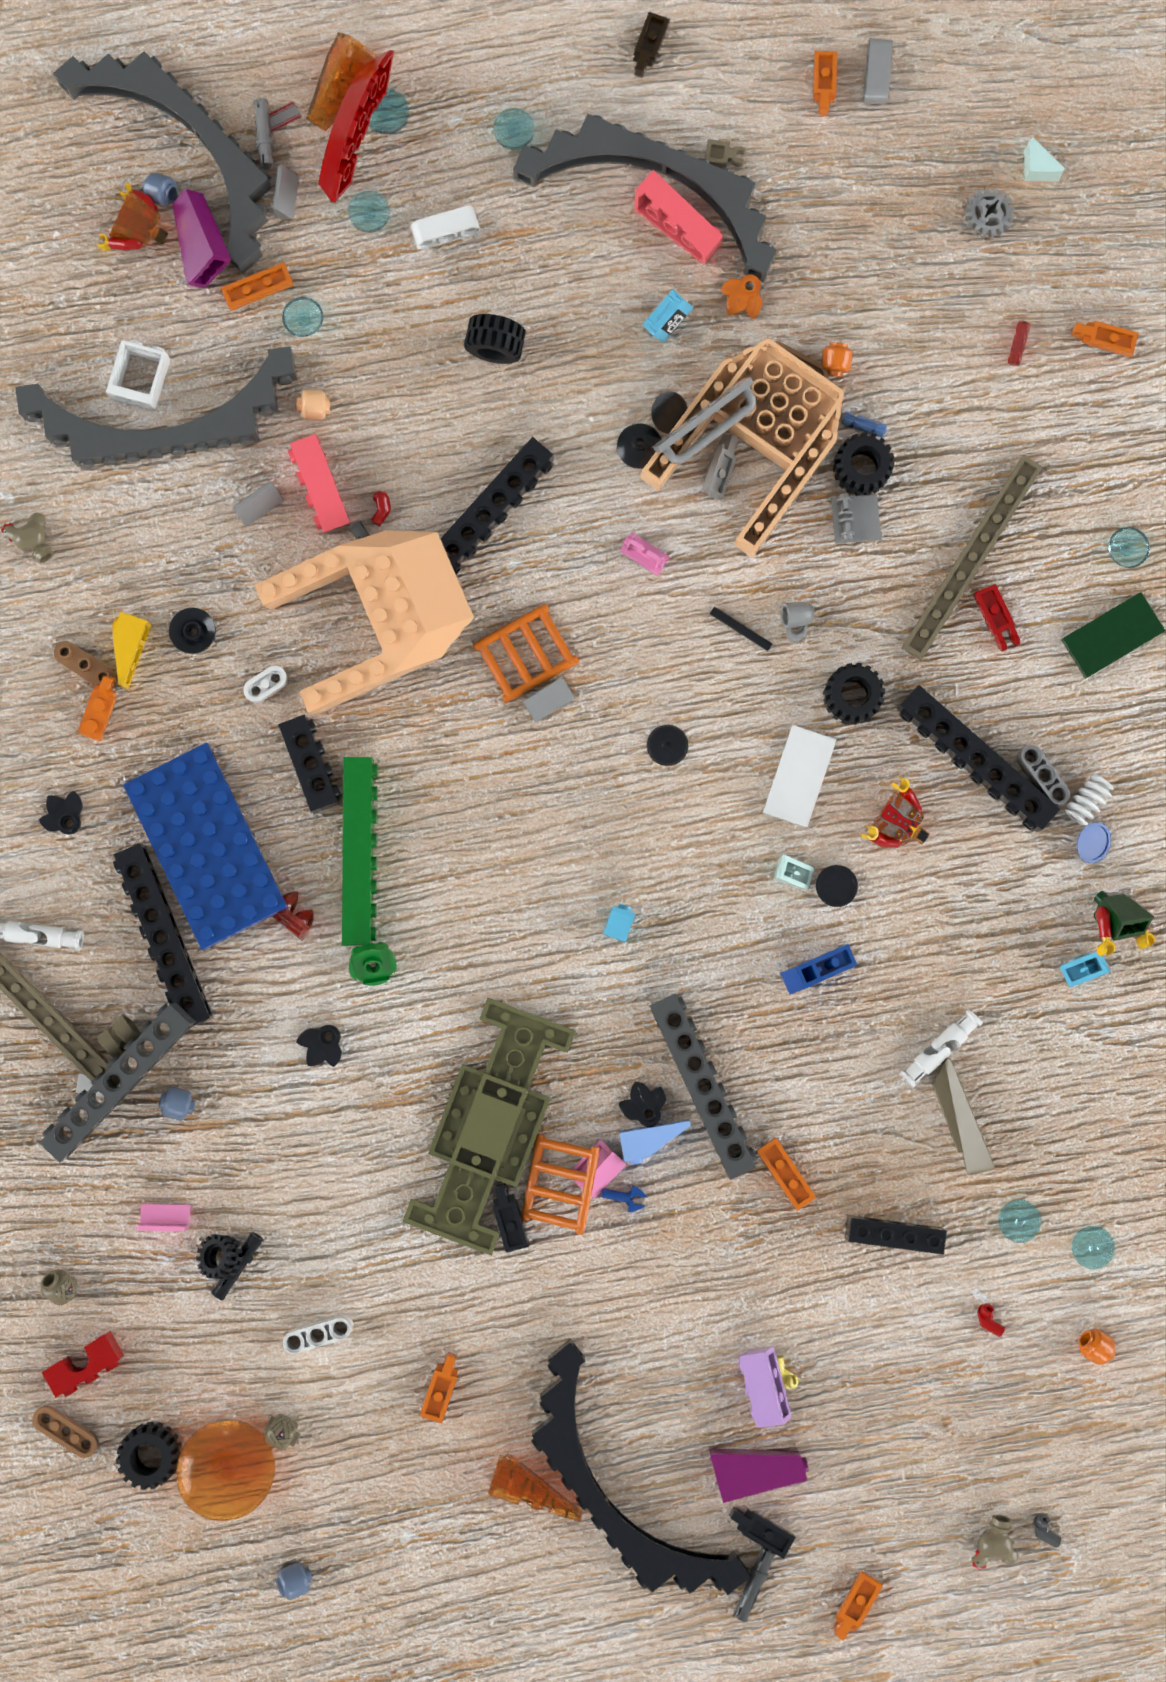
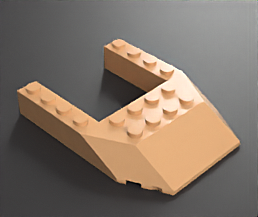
M770 338L759 342L754 347L743 350L742 353L732 358L730 357L722 361L671 430V432L743 378L751 377L754 384L750 388L756 397L755 408L750 414L728 429V431L784 469L785 473L736 538L734 546L751 558L762 547L836 443L844 390ZM740 393L672 444L670 447L673 452L679 455L696 443L712 420L721 424L744 407L747 400L743 393ZM655 452L641 471V480L660 492L679 464L670 462L663 452Z
M385 530L336 546L255 584L263 606L273 610L350 574L383 653L299 691L308 713L318 715L442 658L451 643L459 637L465 626H468L473 620V613L438 532Z

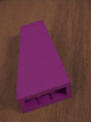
M184 189L172 205L185 278L188 285L206 289L231 261V257L203 193Z
M709 1449L723 1503L807 1480L806 1472H809L806 1457L801 1458L799 1451Z

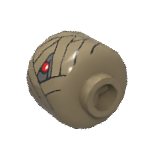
M56 1269L48 1272L43 1277L41 1293L55 1305H64L75 1297L78 1284L76 1279L64 1270Z
M278 1414L276 1417L271 1416L263 1431V1434L266 1435L265 1442L281 1451L286 1450L289 1445L294 1447L301 1434L297 1432L298 1423L283 1414Z

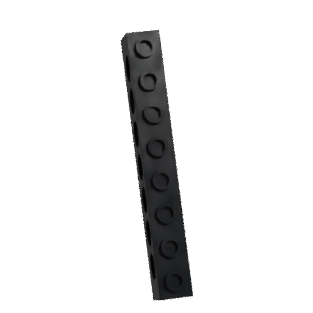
M534 437L524 445L441 537L446 553L450 548H457L459 550L457 556H448L455 574L461 570V563L466 558L469 560L474 556L481 541L486 542L493 533L491 530L497 524L501 525L507 519V512L512 507L516 508L523 500L522 496L527 490L532 491L539 482L537 479L542 473L546 475L554 466V463H552L554 455ZM527 463H532L536 466L533 471H526L523 467ZM512 480H518L521 483L518 488H511L508 484ZM496 497H503L505 503L495 505L493 500ZM481 514L490 516V519L485 523L478 521V517ZM466 531L475 533L474 537L470 540L464 539L462 535Z
M920 685L897 708L900 712L899 716L904 721L912 722L917 726L916 730L924 738L929 737L934 741V746L938 751L953 758L951 761L955 766L970 773L969 777L976 784L984 785L988 789L987 793L993 799L1001 800L1006 805L1004 808L1011 815H1018L1023 820L1022 824L1032 832L1034 830L1036 832L1043 830L1060 811L1058 806ZM919 709H926L929 713V718L922 719L918 714ZM937 724H942L946 727L945 735H941L936 731ZM955 739L963 742L964 749L962 751L954 747ZM972 755H978L981 758L980 766L972 763ZM990 770L998 773L999 780L997 782L990 779ZM1008 786H1013L1016 789L1017 794L1015 797L1008 795ZM1026 801H1030L1034 805L1033 813L1026 811Z
M139 843L113 854L115 857V861H113L114 868L118 874L122 875L124 880L122 888L127 896L130 895L133 902L130 905L132 913L135 917H139L141 926H139L140 933L144 939L148 940L150 945L148 948L152 961L156 960L159 969L156 970L157 976L161 983H165L168 990L165 992L169 1004L176 1002L196 1021L192 1027L214 1019L145 845ZM135 866H139L141 873L139 877L133 879L131 870ZM143 888L149 890V897L146 900H141L139 896ZM155 909L158 912V918L156 921L150 922L148 914L151 910ZM161 931H164L167 935V939L163 944L157 941V935ZM169 953H173L176 958L175 963L171 966L167 965L165 961ZM179 974L184 978V984L180 988L174 984V979ZM187 996L193 1000V1006L189 1010L183 1006V1000Z

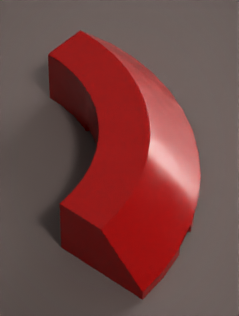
M393 50L384 52L361 67L348 88L335 118L326 146L318 182L330 201L334 203L352 184L358 155L354 153L359 149L361 141L364 140L373 110H377L387 94L394 56Z

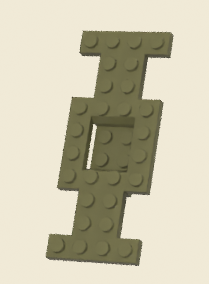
M487 998L479 1020L500 1027L501 1030L485 1072L462 1064L428 1154L450 1162L434 1206L411 1198L402 1222L492 1256L500 1232L478 1224L495 1180L516 1188L520 1182L551 1097L529 1089L545 1045L568 1053L576 1031Z

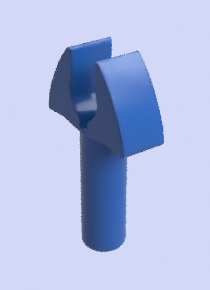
M632 1185V1190L628 1193L610 1189H603L601 1192L602 1198L626 1202L629 1206L628 1212L638 1211L645 1207L643 1204H635L630 1199L635 1196L647 1198L646 1194L634 1185Z

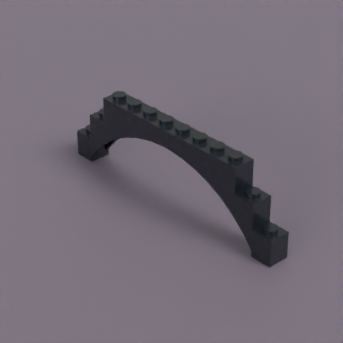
M571 1338L548 1356L549 1364L547 1366L555 1377L559 1375L560 1378L540 1393L542 1401L539 1404L546 1414L551 1412L552 1415L532 1430L533 1439L531 1442L539 1452L543 1450L547 1455L546 1461L554 1472L556 1470L560 1472L563 1476L561 1481L569 1491L573 1489L578 1496L576 1501L584 1511L586 1509L589 1510L592 1514L591 1520L598 1530L602 1528L608 1535L606 1540L614 1550L618 1548L622 1554L621 1560L628 1569L633 1568L638 1574L636 1579L643 1589L647 1587L652 1593L675 1575L673 1579L681 1590L685 1588L691 1594L713 1576L711 1580L719 1591L723 1589L729 1595L751 1576L748 1568L734 1550L730 1554H708L671 1545L635 1525L608 1499L594 1478L585 1459L576 1424V1384L580 1366L585 1362V1356Z

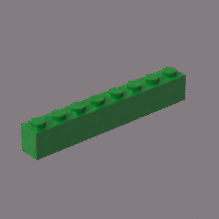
M344 757L342 946H362L377 940V928L373 927V918L377 917V904L373 903V894H377V880H373V871H377V856H373V847L378 845V835L374 833V824L378 823V811L374 810V801L378 800V787L374 786V777H378V763H374L372 757Z

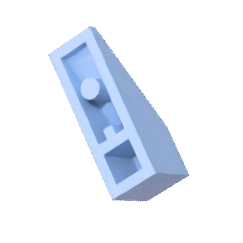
M690 1120L620 1131L619 1135L624 1162L629 1161V1165L643 1163V1158H648L690 1127Z

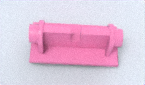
M633 532L630 536L626 537L623 546L619 550L656 576L660 574L670 559V556Z

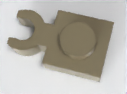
M707 139L705 159L711 165L726 168L727 162L741 167L743 166L744 159H738L736 155H744L745 148L737 146L730 149V142Z

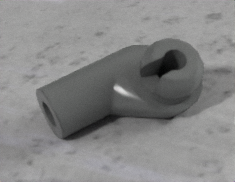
M1045 1514L1036 1515L1033 1520L1036 1537L1057 1548L1061 1543V1537L1050 1531L1049 1517Z

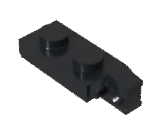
M506 1183L497 1185L495 1187L497 1199L493 1200V1210L505 1252L508 1253L529 1247L530 1243L515 1195H509Z
M733 1506L729 1514L730 1519L739 1524L737 1529L742 1532V1535L779 1557L785 1558L796 1538L794 1534L754 1510L747 1509L744 1513Z

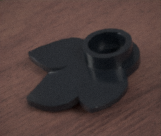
M74 791L70 792L66 799L48 795L46 800L48 814L39 819L40 824L51 832L60 830L66 835L77 833L81 827L79 815L83 809L79 795ZM72 819L73 826L68 828L66 822Z
M325 1025L320 1029L309 1028L296 1041L300 1046L308 1048L306 1054L307 1066H316L326 1060L329 1065L334 1067L341 1059L342 1051L339 1046L341 1034L338 1028L333 1025ZM327 1032H331L333 1034V1039L331 1041H327L325 1039V1034Z
M634 1082L630 1091L631 1099L619 1102V1108L626 1118L639 1120L646 1127L655 1126L660 1121V1110L666 1102L665 1093L662 1087H657L650 1091L645 1084ZM646 1111H652L653 1116L651 1118L644 1116Z

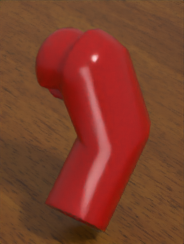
M377 491L373 495L377 511L371 518V521L380 527L391 512V504L387 493Z
M988 1303L980 1305L977 1311L980 1326L1001 1337L1005 1326L994 1321L992 1305Z

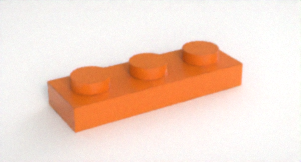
M285 262L223 286L221 290L230 311H233L293 287L294 284Z
M776 1137L756 1150L796 1211L817 1198Z

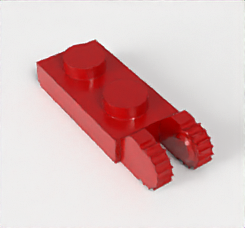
M993 584L975 592L973 596L1000 651L1007 650L1006 641L1001 633L1007 630L1013 645H1019L1020 638L1014 627L1015 623L997 585Z

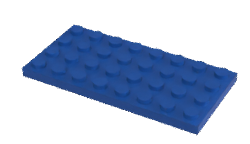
M207 742L123 784L201 950L205 951L288 908Z

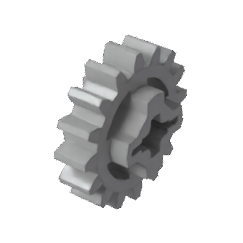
M987 187L983 194L978 190L975 197L971 196L969 198V204H966L964 209L967 212L964 220H970L967 228L974 227L973 234L975 235L980 232L982 239H984L986 234H989L990 239L994 238L995 233L998 236H1002L1004 230L1008 231L1011 226L1010 223H1012L1015 217L1012 215L1015 207H1009L1012 199L1005 200V192L1001 193V195L997 194L998 188L990 192ZM992 209H994L993 212L985 218L986 214L990 212Z

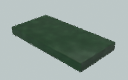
M1142 592L1062 638L1061 641L1086 679L1166 630Z

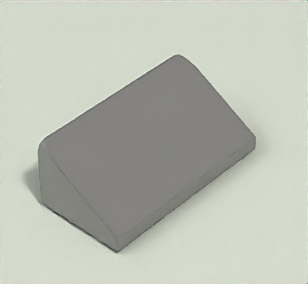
M283 165L278 166L273 211L277 218L292 220L294 218L299 178Z
M271 481L234 505L233 508L243 523L249 526L283 503V498Z
M561 677L524 700L523 704L534 722L537 723L575 698L565 680Z

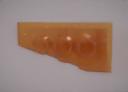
M338 32L327 53L306 119L323 131H326L334 123L346 92L358 71L366 62L378 55L351 35Z
M511 1454L499 1455L490 1480L488 1495L519 1505L520 1500L525 1501L535 1510L547 1507L549 1508L548 1511L554 1515L581 1521L582 1511L526 1465L519 1462V1458Z

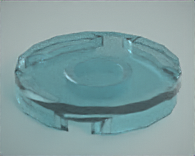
M388 88L387 94L377 110H373L369 127L381 134H393L400 131L406 125L409 118V107L404 95L396 92L395 89Z

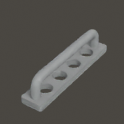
M751 377L743 378L653 446L656 453L663 452L666 458L674 464L684 463L750 414L756 405V397L750 388L754 384ZM740 393H743L747 400L744 407L681 454L677 455L670 447L672 444Z

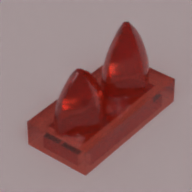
M290 892L283 895L288 908L277 912L272 917L303 941L309 934L313 924L314 913L313 910H302L294 915L293 911L298 903V892Z

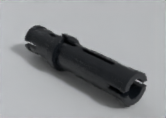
M250 1232L249 1237L241 1247L242 1253L239 1254V1257L243 1258L242 1262L238 1261L237 1263L240 1265L239 1270L234 1269L236 1274L234 1276L230 1275L231 1278L219 1280L211 1291L214 1297L222 1301L225 1299L246 1265L252 1262V1256L264 1241L260 1235Z

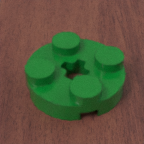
M384 942L354 947L349 958L351 977L356 981L357 979L363 981V984L367 986L386 983L389 980V976L395 973L397 967L395 954L389 949L388 944ZM375 962L376 966L371 967L368 963Z

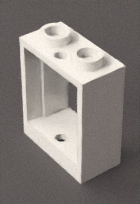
M121 340L106 389L107 395L111 400L155 411L171 359L161 347L152 346L149 348L136 340H130L129 342ZM130 355L159 362L150 394L121 387Z

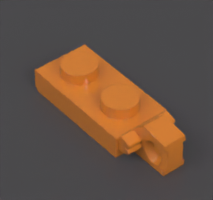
M814 51V103H819V116H828L829 103H834L836 97L837 51Z
M1094 321V323L1088 322L1087 325L1077 322L1073 326L1071 334L1073 337L1083 339L1082 343L1088 346L1128 357L1133 356L1139 335L1138 332L1099 321Z
M109 675L103 676L100 685L96 684L94 689H92L78 733L97 741L103 739L117 699L115 697L116 692L112 691L116 678Z
M448 1352L444 1364L438 1363L437 1368H435L419 1416L442 1424L458 1377V1369L453 1368L457 1357L456 1354Z
M860 1571L837 1612L835 1619L838 1621V1624L833 1631L835 1636L844 1641L850 1629L855 1632L857 1627L860 1628L883 1587L882 1582L866 1572Z

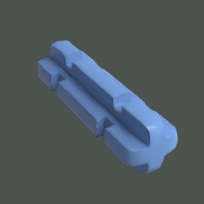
M845 412L842 418L843 425L848 427L852 425L854 429L869 434L873 432L878 437H883L887 429L886 424L880 422L876 424L874 420L859 415L855 417L850 412Z

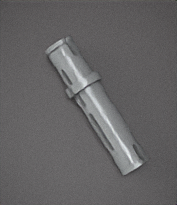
M258 98V100H254L259 166L264 169H270L269 164L271 168L274 167L272 150L274 148V141L271 139L268 100L266 98Z

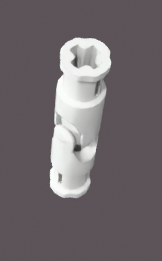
M15 921L0 922V939H5L6 942H26L31 945L52 948L71 947L75 948L76 951H80L83 947L84 932L80 929L78 931L64 930L63 927L29 925ZM43 933L46 934L47 940H40Z
M968 1009L965 1012L966 1014L957 1023H952L933 1043L926 1047L914 1059V1063L910 1067L899 1073L913 1089L922 1077L934 1071L968 1039V1035L977 1026L980 1027L983 1024L971 1010Z

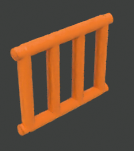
M546 603L472 644L476 651H480L503 691L505 703L514 700L579 663L578 657L571 654L548 614L549 609ZM538 617L541 618L564 658V661L553 667L528 625L529 622ZM520 628L544 670L543 673L534 678L531 677L508 637L509 633ZM497 640L501 641L524 682L514 689H511L487 647Z
M538 1133L522 1208L523 1221L533 1219L576 1230L575 1233L578 1235H583L600 1148L591 1146L590 1149L546 1139L545 1135ZM547 1148L589 1158L586 1172L541 1162L543 1149ZM539 1171L584 1182L582 1196L537 1186ZM537 1195L580 1206L577 1220L533 1210L534 1196Z

